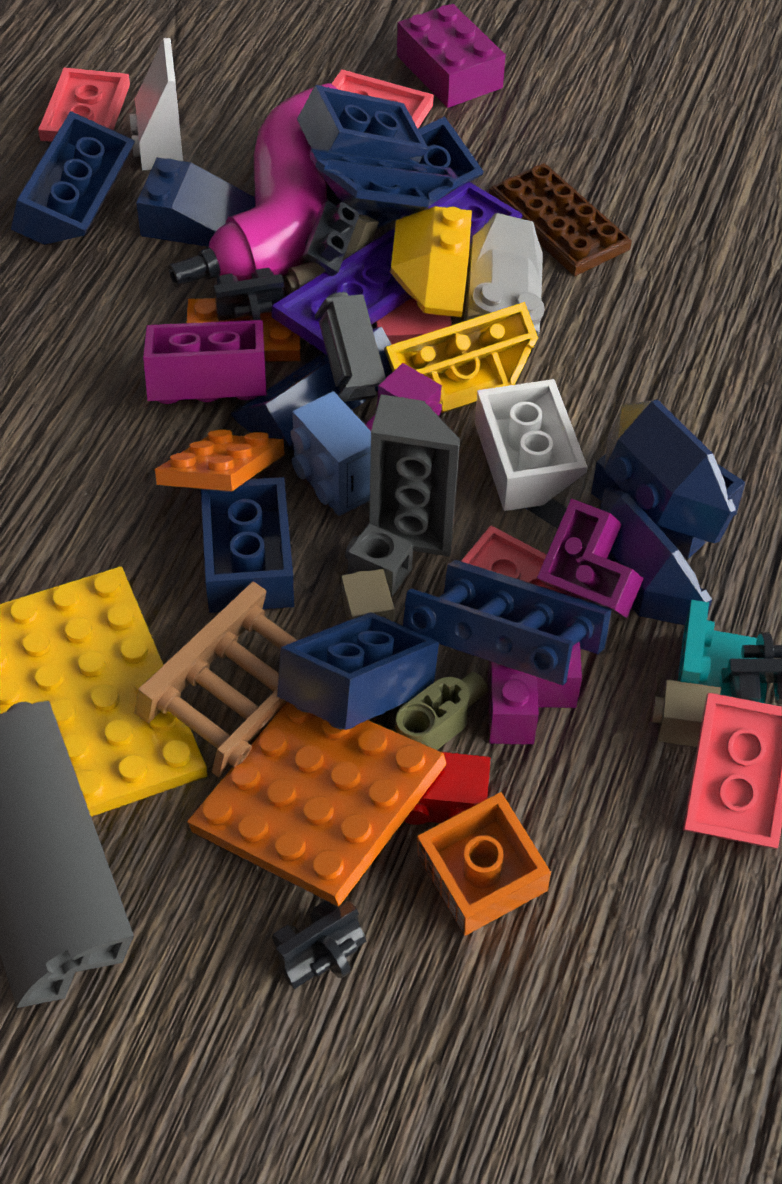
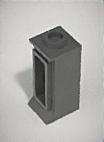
M345 292L332 294L324 300L315 314V319L321 318L319 325L335 386L340 388L338 396L343 402L375 398V387H378L386 377L363 294L349 296Z

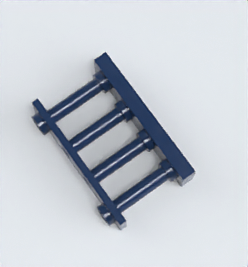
M454 560L447 565L444 594L436 597L414 589L407 591L403 626L435 639L441 645L563 686L567 682L571 652L574 645L580 641V649L596 654L605 649L612 609Z

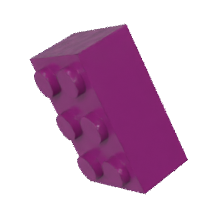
M453 3L397 22V56L447 108L503 88L506 54Z
M263 320L146 325L143 361L147 401L172 404L183 399L212 402L218 398L225 397L252 400L258 396H266Z

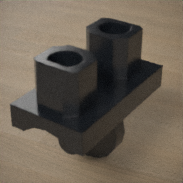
M329 201L322 204L312 232L306 239V248L302 258L321 265L332 277L339 272L360 215L358 211L344 202L337 206Z
M270 268L256 269L251 274L252 279L238 281L237 276L233 274L218 276L217 285H214L218 321L249 316L250 320H261L260 314L272 312V305L284 298L282 275H274Z
M760 632L757 636L756 645H742L741 648L742 658L756 659H730L728 667L721 670L722 683H730L732 697L755 702L761 700L760 683H774L775 703L782 704V659H773L782 658V645H773L770 632Z
M325 900L313 908L310 914L312 925L299 932L295 926L286 925L273 933L272 940L286 981L293 989H296L314 976H320L329 969L338 978H343L350 973V966L346 958L356 952L359 946L367 942L358 922V910L350 901L338 907Z

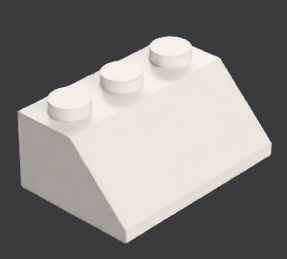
M554 379L477 390L475 426L504 511L544 505L587 473L586 461Z

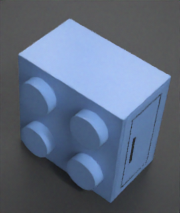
M334 391L292 411L293 430H291V438L294 443L292 465L296 474L301 479L306 478L314 487L321 503L324 505L328 504L338 516H341L370 501L371 431Z

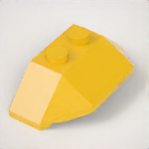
M435 206L396 220L390 273L403 289L418 301L417 305L423 313L462 317L472 210Z
M523 302L387 346L384 350L392 372L404 363L442 385L440 404H442L441 413H445L476 402L477 390L515 385L538 336L527 306Z

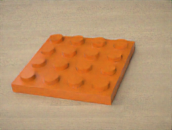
M286 702L251 744L252 749L247 758L235 768L232 767L189 818L187 823L191 831L200 837L339 907L446 766V760L442 752L369 720L351 729H337L332 727L328 721L311 713L302 712L296 709L295 705Z

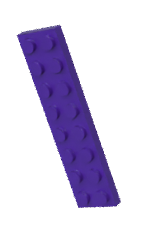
M470 182L458 187L427 208L437 206L472 210L470 243L473 235L481 230L496 213L522 218V213ZM395 228L343 260L339 272L333 277L324 272L273 304L271 317L327 355L319 325L321 318L315 319V314L328 296L339 292L348 293L349 296L363 294L371 325L411 299L412 297L390 273Z

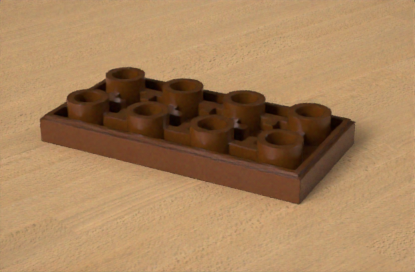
M545 163L489 188L490 195L522 213L521 219L534 223L539 244L574 277L631 249L632 240Z

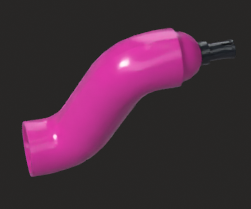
M325 83V84L319 85V86H324V87H329V88L337 89V88H336L334 85H332L331 83ZM313 88L306 89L289 97L268 114L259 128L254 151L256 207L228 217L226 223L219 227L210 239L208 248L199 251L198 256L169 264V275L175 287H181V285L204 277L210 280L226 274L237 276L238 281L252 279L251 274L256 269L270 268L274 275L281 274L283 277L288 274L290 267L301 265L306 261V259L302 258L306 248V239L312 232L322 204L327 201L326 181L309 156L311 147L297 121Z

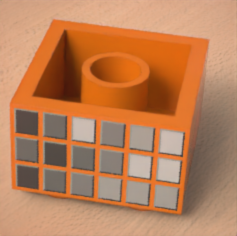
M502 792L417 836L418 857L464 936L548 891L551 871Z

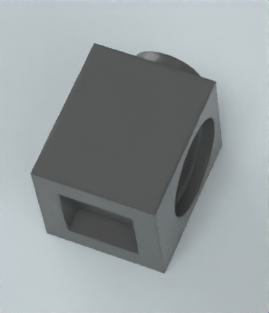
M369 523L359 537L354 536L347 546L345 558L348 559V574L358 571L384 569L391 597H393L412 570L413 542Z

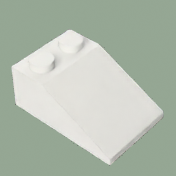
M163 38L135 98L136 114H130L132 139L135 140L133 155L134 157L141 156L142 170H151L157 157L183 161L170 38Z

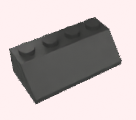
M382 394L380 396L371 430L369 523L413 542V551L450 557L460 439L425 401Z

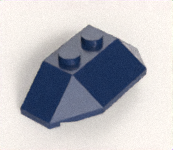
M310 149L309 156L338 199L357 210L360 215H367L369 211L382 212L388 218L401 219L404 215L409 216L427 209L456 188L459 182V178L448 167Z
M643 401L621 406L608 435L604 465L606 474L634 499L656 525L711 543L720 542L736 512L733 500L728 499L725 481L714 454L660 401Z
M612 486L604 489L600 510L611 513L622 524L607 559L633 569L644 578L631 608L640 617L684 626L691 600L709 602V613L712 598L706 589L700 588L695 573L678 548L627 492L615 489Z

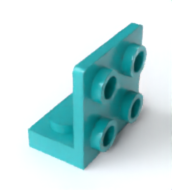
M691 600L683 630L677 681L721 687L720 695L732 697L730 683H722L721 670L728 667L730 659H756L742 658L741 648L742 645H756L757 638L714 631L715 621L707 620L709 602ZM760 683L761 700L759 702L766 704L767 683Z

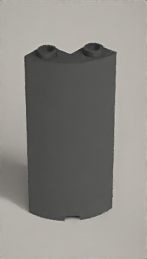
M49 701L33 704L19 702L12 705L7 712L0 714V955L16 1007L20 1008L65 999L75 972L123 963L134 937Z

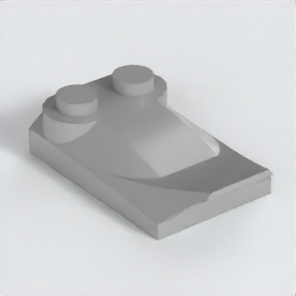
M496 213L481 230L473 235L470 243L464 321L525 302L537 336L539 335L540 321L545 311L544 303L541 300L543 252L532 221Z

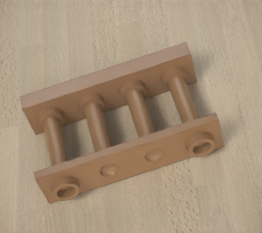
M254 581L138 689L135 714L149 724L160 712L163 714L170 712L217 748L212 773L218 778L230 766L235 768L247 758L252 749L251 744L287 702L277 697L279 673L237 643L238 637L245 630L249 632L255 630L280 650L282 646L298 641L264 616L265 611L262 608L267 591ZM218 656L222 659L228 657L271 689L273 693L258 707L209 670L210 664ZM189 684L193 686L199 684L243 717L245 721L230 736L180 698L181 692Z

